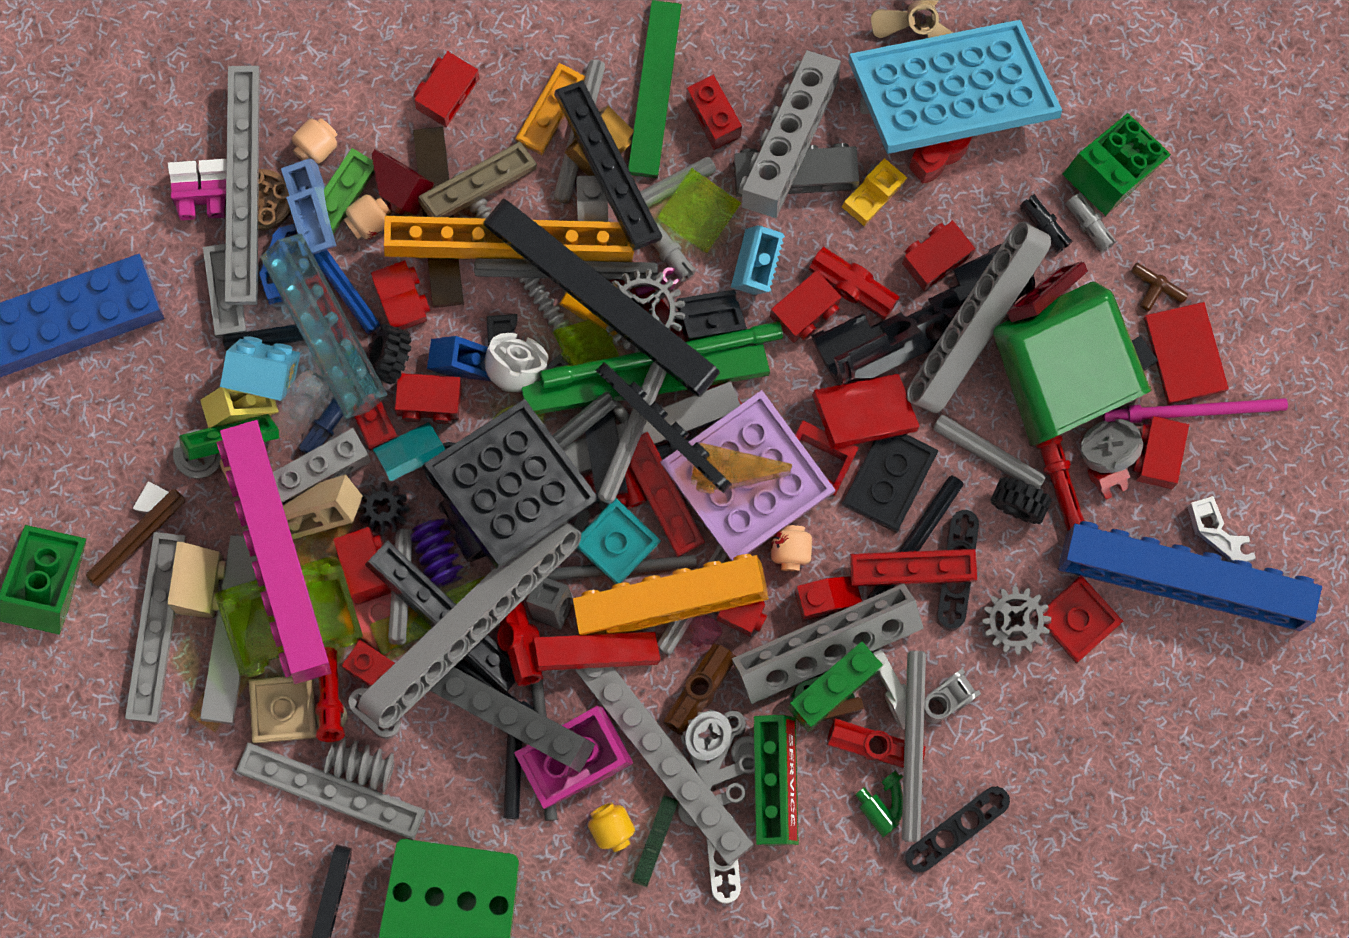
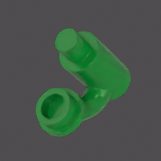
M896 770L881 781L884 785V791L886 792L888 789L891 791L890 810L877 794L872 797L865 787L855 794L862 803L859 809L882 837H885L900 825L899 822L902 819L903 794L900 780L904 776L902 774L899 775Z

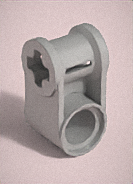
M963 668L940 684L941 686L925 698L924 720L931 724L939 723L981 695V692L975 690L966 679ZM929 701H939L943 706V713L940 715L933 714L928 706Z

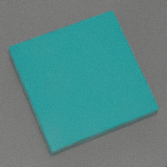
M427 422L373 450L389 480L393 481L422 467L424 463L443 452L445 448L431 424Z
M615 498L581 533V541L577 549L614 584L622 583L661 543V540Z

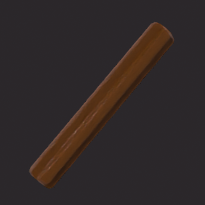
M172 489L87 572V578L95 586H101L185 503L186 500L183 495L176 489Z

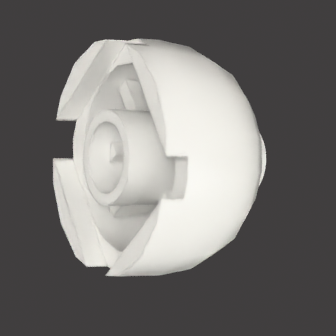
M502 333L493 337L485 355V368L488 377L495 385L507 392H521L522 387L540 381V371L546 370L548 354L539 343L527 337L526 342L516 339L518 334Z

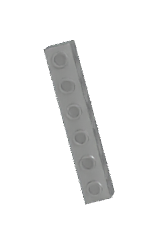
M806 50L802 61L797 60L792 73V78L794 79L791 84L787 83L782 93L783 103L781 107L776 106L772 114V127L770 130L765 129L761 138L760 146L762 148L760 153L755 152L751 159L749 177L744 176L740 183L739 194H742V208L773 218L778 217L840 79V60Z
M901 584L732 658L741 687L750 703L753 704L789 687L796 686L807 679L825 673L861 641L870 651H874L903 637L910 636L912 633L924 629L916 600L905 584Z

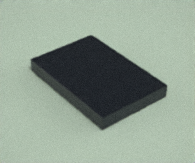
M907 434L874 440L842 502V506L897 533L939 450Z

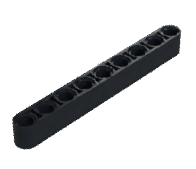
M503 198L483 222L485 227L696 396L701 397L720 374V371L711 362L506 199Z

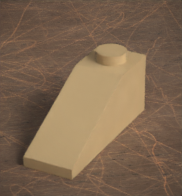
M346 474L319 482L283 505L292 539L354 521L363 496Z

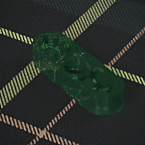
M666 795L662 798L632 880L635 884L648 887L678 801Z

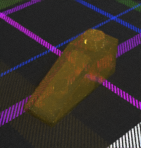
M700 443L711 454L707 460L732 483L727 490L790 476L792 464ZM694 466L691 484L697 485L696 490L709 494H714L715 490L720 491Z

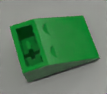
M1127 113L1080 151L1062 175L1106 216L1121 204L1171 154L1139 122Z

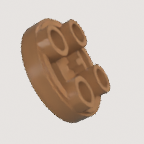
M259 169L258 230L260 231L278 227L291 213L286 198L289 193L284 178L280 174L267 169Z

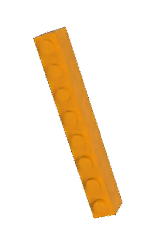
M385 216L384 257L524 259L483 224L485 218ZM533 220L583 261L632 262L634 251L619 222Z

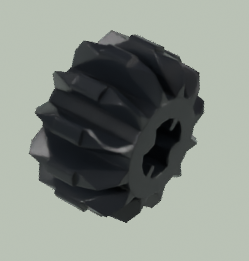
M381 482L380 491H376L375 486L370 485V496L361 493L363 496L361 500L366 504H360L357 512L364 513L358 518L360 524L368 523L367 527H370L372 532L379 526L380 536L385 535V527L388 526L392 533H396L397 528L394 523L398 522L401 525H405L407 522L400 514L410 513L409 506L402 505L408 500L406 494L397 496L399 487L396 485L387 492L386 482ZM388 503L389 512L383 511L378 515L376 507L378 505L384 506Z

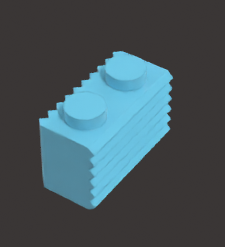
M759 225L745 229L731 284L732 288L752 295L771 291L770 286L773 285L771 280L774 279L773 274L776 273L774 268L778 267L776 262L779 261L778 256L781 255L779 250L782 249L780 245L783 244L782 239L785 237L783 233Z

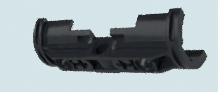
M1001 244L989 249L988 253L953 269L959 284L929 298L928 300L931 305L913 314L904 316L900 312L870 327L863 313L828 331L822 330L811 335L821 359L834 380L842 385L854 378H874L921 354L933 350L1001 247ZM1034 274L1015 302L1035 288ZM934 323L933 328L926 333L927 327Z

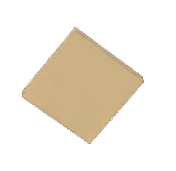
M292 676L287 678L274 677L249 680L253 744L316 738L313 679L295 685Z

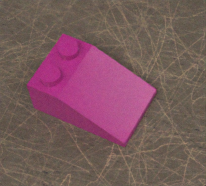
M595 706L562 725L595 744L581 772L572 769L530 745H526L514 752L543 809L581 792L634 764L605 708Z

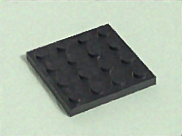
M525 399L424 463L422 467L496 569L554 532L599 500L598 496Z

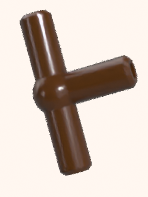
M1135 263L1131 273L1151 285L1140 303V307L1145 311L1152 309L1161 292H1164L1180 303H1184L1187 299L1188 293L1169 282L1164 275H1157L1139 263Z

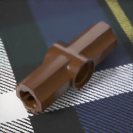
M713 643L696 671L687 678L685 688L663 720V723L670 730L684 736L683 732L689 726L688 720L694 719L698 712H703L713 702L715 692L734 665L732 658L736 656L729 649ZM697 685L708 687V691L703 695L694 694L692 689Z

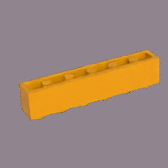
M742 554L734 557V561L730 562L712 561L705 563L703 568L700 569L682 568L673 571L672 575L660 578L658 575L643 578L642 582L630 585V583L624 582L615 584L611 587L612 589L606 591H585L581 593L580 597L573 598L579 634L627 633L769 600L762 563L757 555Z

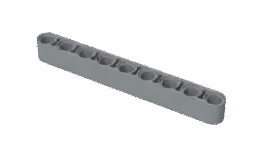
M565 523L500 568H494L361 696L358 704L359 710L381 728L386 729L394 725L578 547L581 541L580 531L569 523Z

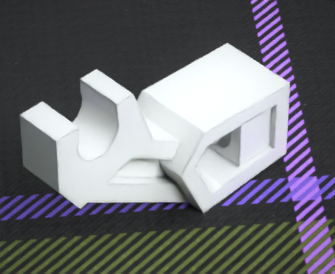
M1213 496L1192 502L1188 506L1195 535L1200 536L1228 559V562L1233 563L1234 560L1251 562L1256 559L1254 552L1245 555L1240 550L1241 545L1250 542L1249 536H1232L1221 529L1224 521ZM1211 516L1213 520L1212 525L1215 526V529L1204 528L1201 519Z
M880 649L874 650L872 653L883 664L877 676L888 691L885 693V699L897 725L904 730L906 685H901L883 651Z

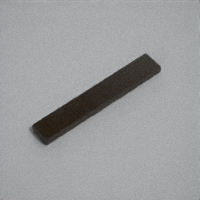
M442 126L413 130L418 173L434 182L431 188L433 189L449 180L444 128ZM422 208L423 217H429ZM428 258L433 308L464 305L459 259Z

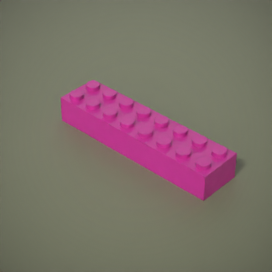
M254 420L220 430L222 440L217 441V446L224 468L231 467V470L225 472L232 496H239L240 500L234 501L241 527L248 525L249 530L244 531L243 535L250 557L257 556V561L252 562V566L259 587L265 585L267 590L260 593L267 616H274L275 622L269 624L276 647L283 646L284 652L278 655L285 677L292 676L295 685L332 674L258 421Z

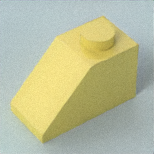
M222 387L200 400L208 428L265 414L273 415L279 412L275 399Z

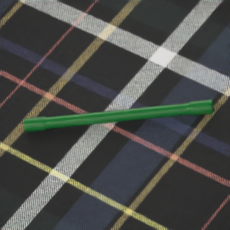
M776 321L753 326L750 329L697 339L686 343L699 354H706L749 344H762L781 340L783 332L780 322ZM640 351L573 366L565 365L541 370L539 375L542 388L547 389L570 384L577 380L600 376L596 369L603 362L607 363L615 372L649 366L652 365L653 361Z

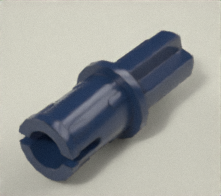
M332 398L319 419L312 421L314 425L300 443V451L307 454L323 445L329 435H334V428L349 409L338 400Z

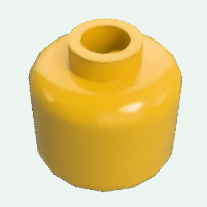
M609 802L590 813L592 818L588 822V828L599 848L604 850L612 848L613 852H618L630 845L629 838L634 834L635 826L623 806L614 805L613 802Z

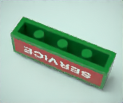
M788 715L754 716L756 845H799L796 718Z

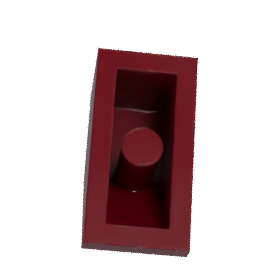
M374 149L371 155L379 196L389 201L387 207L401 215L405 211L417 215L421 208V205L418 203V196L431 190L434 182L392 156Z

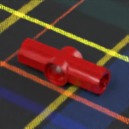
M824 246L819 250L809 266V271L814 273L818 270L829 284L834 286V289L841 297L854 304L858 302L884 320L892 312L900 298L896 293L875 281L873 275L867 269L856 263H848Z
M521 601L500 622L501 626L497 633V641L502 650L508 651L517 685L528 686L538 683L543 679L542 671H536L531 643L534 637H539V631L534 624L528 622L524 603Z
M839 719L833 720L827 737V746L863 756L870 761H880L904 769V739L891 736L884 731H874ZM873 737L880 739L883 744V750L880 754H875L870 750L869 742ZM923 746V760L925 757L926 746Z

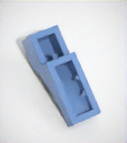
M308 158L281 168L289 196L286 198L305 256L336 247L326 207L325 186L318 164L313 159Z

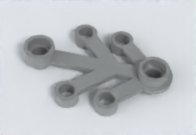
M729 711L724 714L728 720L731 718L738 719L739 724L736 728H731L730 743L721 755L709 760L708 764L706 760H700L691 755L697 774L710 790L715 785L743 774L752 775L755 773V766L751 770L743 768V763L747 759L755 762V756L751 754H746L741 757L739 762L720 769L733 739L743 735L746 730L745 718L737 711ZM681 736L682 744L685 743V736ZM733 783L728 786L726 792L716 795V798L723 806L730 803L739 804L744 801L746 791L742 785ZM734 788H739L742 791V795L738 799L730 797V792ZM679 804L678 813L680 819L688 826L697 827L688 813Z

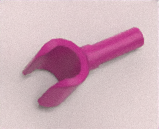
M671 267L664 269L662 272L664 276L660 283L665 285L668 281L666 276L671 275L675 269ZM679 279L674 281V284L669 289V291L675 287ZM647 286L635 289L637 296L655 290Z

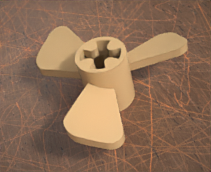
M915 0L909 5L907 11L877 9L871 15L872 30L878 38L887 37L908 26L918 34H927L928 38L954 32L939 23V15L935 8L939 0ZM920 10H930L931 16H926L927 23L920 24L919 18H915L913 13Z

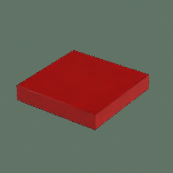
M1082 575L1048 604L1049 610L1043 614V616L1051 617V623L1044 624V627L1050 630L1049 634L1076 664L1124 622Z

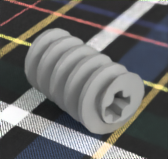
M344 737L337 744H332L326 758L324 773H329L334 767V775L339 778L346 771V779L350 782L358 775L359 785L362 786L370 779L371 789L374 790L383 783V793H385L395 765L394 753H390L384 760L382 759V749H378L372 756L370 755V745H366L360 752L358 751V741H354L348 748L346 747V737Z

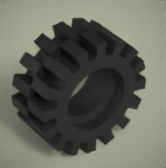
M382 324L381 327H378L377 334H373V341L368 345L370 348L369 352H366L365 358H367L364 362L366 376L369 375L372 379L391 385L396 383V380L401 377V370H405V362L409 359L408 352L411 351L409 344L412 342L411 334L408 331L388 324Z
M1001 477L990 502L998 510H1003V513L1010 514L1014 518H1020L1024 522L1029 521L1031 524H1041L1052 502V498L1048 494L1043 493L1044 491L1041 489H1036L1031 484H1025L1022 480L1017 481L1015 478Z

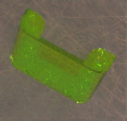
M330 556L300 565L323 644L331 642L343 648L357 643V638L363 637L338 558ZM257 579L223 589L215 594L239 674H246L247 677L264 673L266 671L265 667L270 663L269 661L279 658L278 654L284 652L283 646L276 647L269 624L275 622L274 616H267L260 593L267 590L265 585L259 587Z

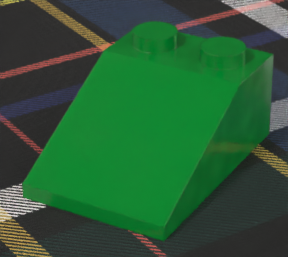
M25 525L0 590V622L60 635L69 611L87 538Z

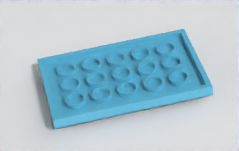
M1021 20L849 54V65L887 154L1061 118L1062 108Z

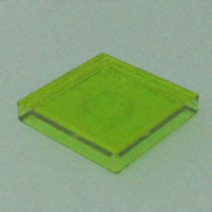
M691 168L656 219L704 253H708L741 205V202Z

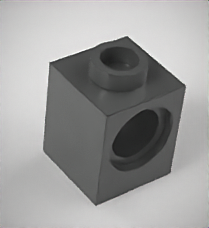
M545 578L530 593L526 600L533 620L561 630L574 606L569 586L549 578Z

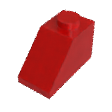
M851 576L826 578L798 585L795 589L802 622L835 614L862 602L858 586L851 587Z
M760 601L722 610L719 612L716 621L750 637L753 630L760 632L768 616L762 613L765 608V602Z

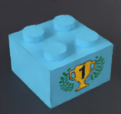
M247 336L244 339H239L226 351L220 387L282 401L294 388L300 352L292 351L293 347L286 344L265 345L262 344L261 339Z

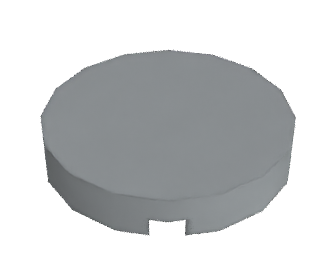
M1115 419L1116 422L1108 423L1103 421L1090 428L1081 441V454L1085 464L1090 469L1099 473H1115L1134 464L1141 455L1143 441L1139 429L1133 423L1123 419Z

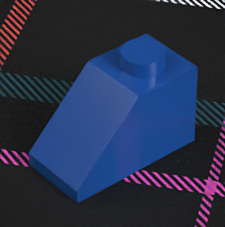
M458 336L431 339L427 369L446 376L491 381L485 368V355L488 347Z

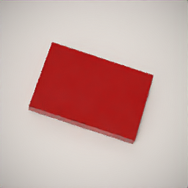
M1205 302L1144 316L1153 354L1158 360L1156 365L1168 405L1228 391L1229 387Z
M899 374L816 389L812 393L832 449L917 432L920 427L911 403L907 399V393Z

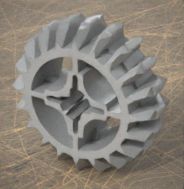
M636 269L634 270L635 279L630 281L627 273L622 274V279L625 282L623 286L616 280L612 282L614 286L642 307L647 304L649 305L655 300L651 304L652 309H649V313H652L651 315L659 322L661 321L655 313V307L665 297L669 305V319L664 326L669 330L672 328L675 331H681L682 326L675 323L674 320L685 319L684 313L676 312V309L685 306V302L674 301V298L681 295V291L677 289L670 293L669 289L674 284L673 280L670 279L663 285L660 283L664 276L663 273H658L656 280H652L651 269L646 270L645 278H640V272ZM647 286L657 291L648 298L642 299L632 294L629 290L635 287ZM606 327L607 333L614 331L611 327ZM617 333L613 340L617 343L621 340L622 336ZM626 340L623 348L628 349L631 343Z

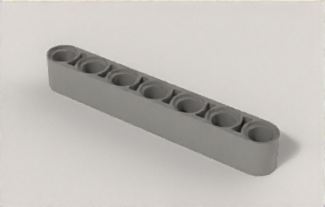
M1019 222L1013 227L910 383L907 390V399L910 403L932 413L942 411L988 343L995 327L1001 323L1047 254L1051 245L1049 234L1025 222Z

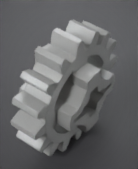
M1014 586L1013 594L1009 595L1005 589H1002V598L1000 600L994 596L991 597L994 607H985L984 612L990 615V618L983 619V625L991 626L985 632L986 637L995 636L992 645L996 648L1003 644V652L1005 654L1011 648L1015 649L1017 656H1020L1021 648H1026L1029 653H1032V644L1034 642L1039 646L1043 645L1040 635H1049L1050 630L1044 627V624L1051 623V617L1043 616L1049 610L1048 605L1039 606L1041 596L1038 594L1031 598L1029 588L1023 594H1019L1018 587ZM1013 601L1024 602L1021 606H1010L1008 604ZM1035 611L1038 616L1036 630L1030 624V617ZM998 613L1004 618V625L999 631L996 627V616ZM1022 615L1024 625L1021 627L1016 624L1012 627L1010 617L1018 618ZM1012 636H1023L1026 638L1022 641L1010 640Z

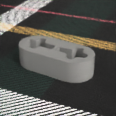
M368 688L354 690L348 701L351 711L379 737L389 739L396 736L401 728L400 719L393 725L394 728L391 731L388 729L380 731L379 725L356 709L358 705L356 698L359 695L362 696Z

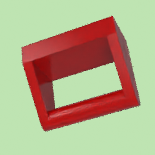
M803 420L795 435L799 441L802 440L845 461L836 481L829 480L836 490L832 495L836 496L859 447L849 445L832 449L826 431Z

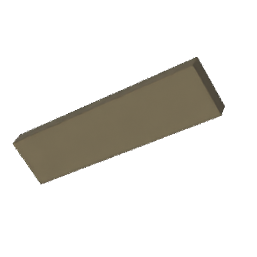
M519 141L418 196V203L429 217H450L536 170L537 163Z

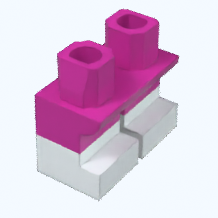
M227 159L199 160V167L196 161L168 163L171 179V199L176 206L180 220L196 219V205L207 204L208 218L225 217Z

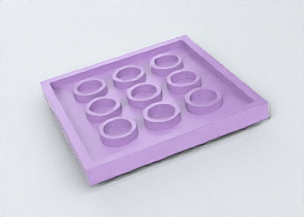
M762 390L689 441L692 446L698 442L711 454L707 460L732 483L725 493H722L678 450L660 462L730 561H734L733 558L738 555L749 554L836 491Z

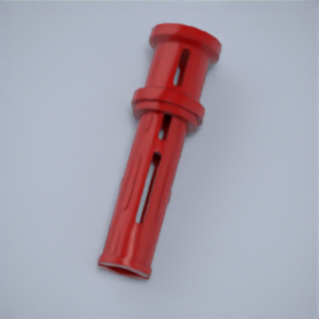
M1058 435L1035 446L1041 451L1045 464L1043 471L1051 478L1066 530L1069 531L1075 523L1080 524L1081 521H1084L1068 471L1071 463L1070 460H1066L1061 445L1063 441L1062 435Z
M324 647L332 674L319 677V702L315 706V714L319 716V728L316 730V738L322 742H337L345 737V729L341 727V715L344 713V706L339 701L338 651L333 647Z

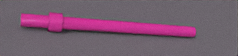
M1286 398L1156 407H1141L1139 404L1127 405L1125 409H1113L1102 416L1103 421L1107 422L1123 419L1131 423H1141L1142 420L1151 419L1153 416L1177 418L1287 411L1288 401Z

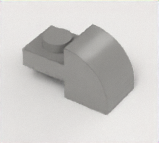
M577 176L578 221L608 222V200L595 176Z

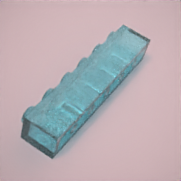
M302 233L277 240L260 258L346 419L369 412L388 394Z

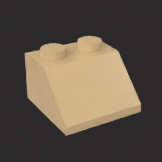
M177 542L168 597V605L176 614L214 619L215 610H219L222 593L218 592L219 581L224 580L227 561H223V556L219 551Z

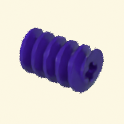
M446 518L430 520L414 527L411 531L415 532L410 537L412 542L419 543L414 549L417 554H424L419 558L420 565L428 566L424 569L423 574L426 577H430V580L438 588L453 584L463 578L457 577V573L464 568L463 565H453L452 563L459 557V553L448 552L455 543L453 541H444V538L451 532L450 530H440L439 528L446 522Z

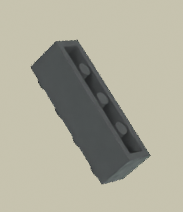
M846 143L833 144L831 148H818L816 145H810L788 194L856 190L859 185L857 147H849ZM743 149L740 153L734 154L733 165L736 197H742V194H739L740 183L744 176L749 177L751 159L755 152L760 153L757 149Z

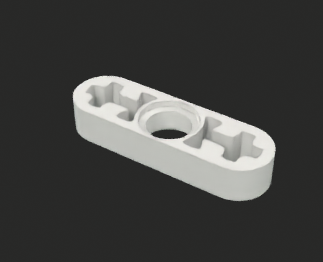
M707 839L712 895L720 903H732L738 898L741 891L738 859L730 866L718 865L713 857L716 849ZM734 869V875L728 874V883L735 886V891L730 892L729 898H724L722 892H717V887L722 885V875L715 877L714 870L725 872Z

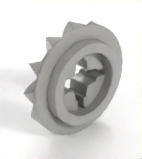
M202 429L191 430V431L186 432L185 434L191 433V432H195V431H199V430H202ZM179 439L173 450L174 463L185 476L199 480L200 478L211 476L220 468V453L204 457L205 464L203 465L197 459L188 461L186 454L180 446Z
M709 709L706 712H698L694 719L688 720L689 726L683 732L685 736V743L683 745L692 756L700 760H711L726 750L731 740L732 730L730 722L723 714ZM708 727L716 735L707 736L704 740L698 734L706 732Z

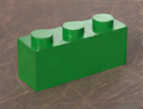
M861 641L791 701L787 709L805 730L809 732L881 670L883 664Z

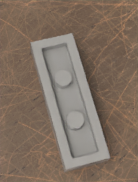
M226 244L203 247L216 338L247 332L243 305H226L225 303Z

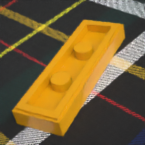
M559 63L515 138L516 142L520 141L523 146L543 155L565 117L554 96L555 90L581 80L584 81L585 76Z

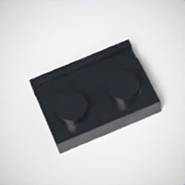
M735 290L677 298L676 302H685V306L678 308V312L685 314V319L679 321L686 342L747 329L740 304L735 297Z

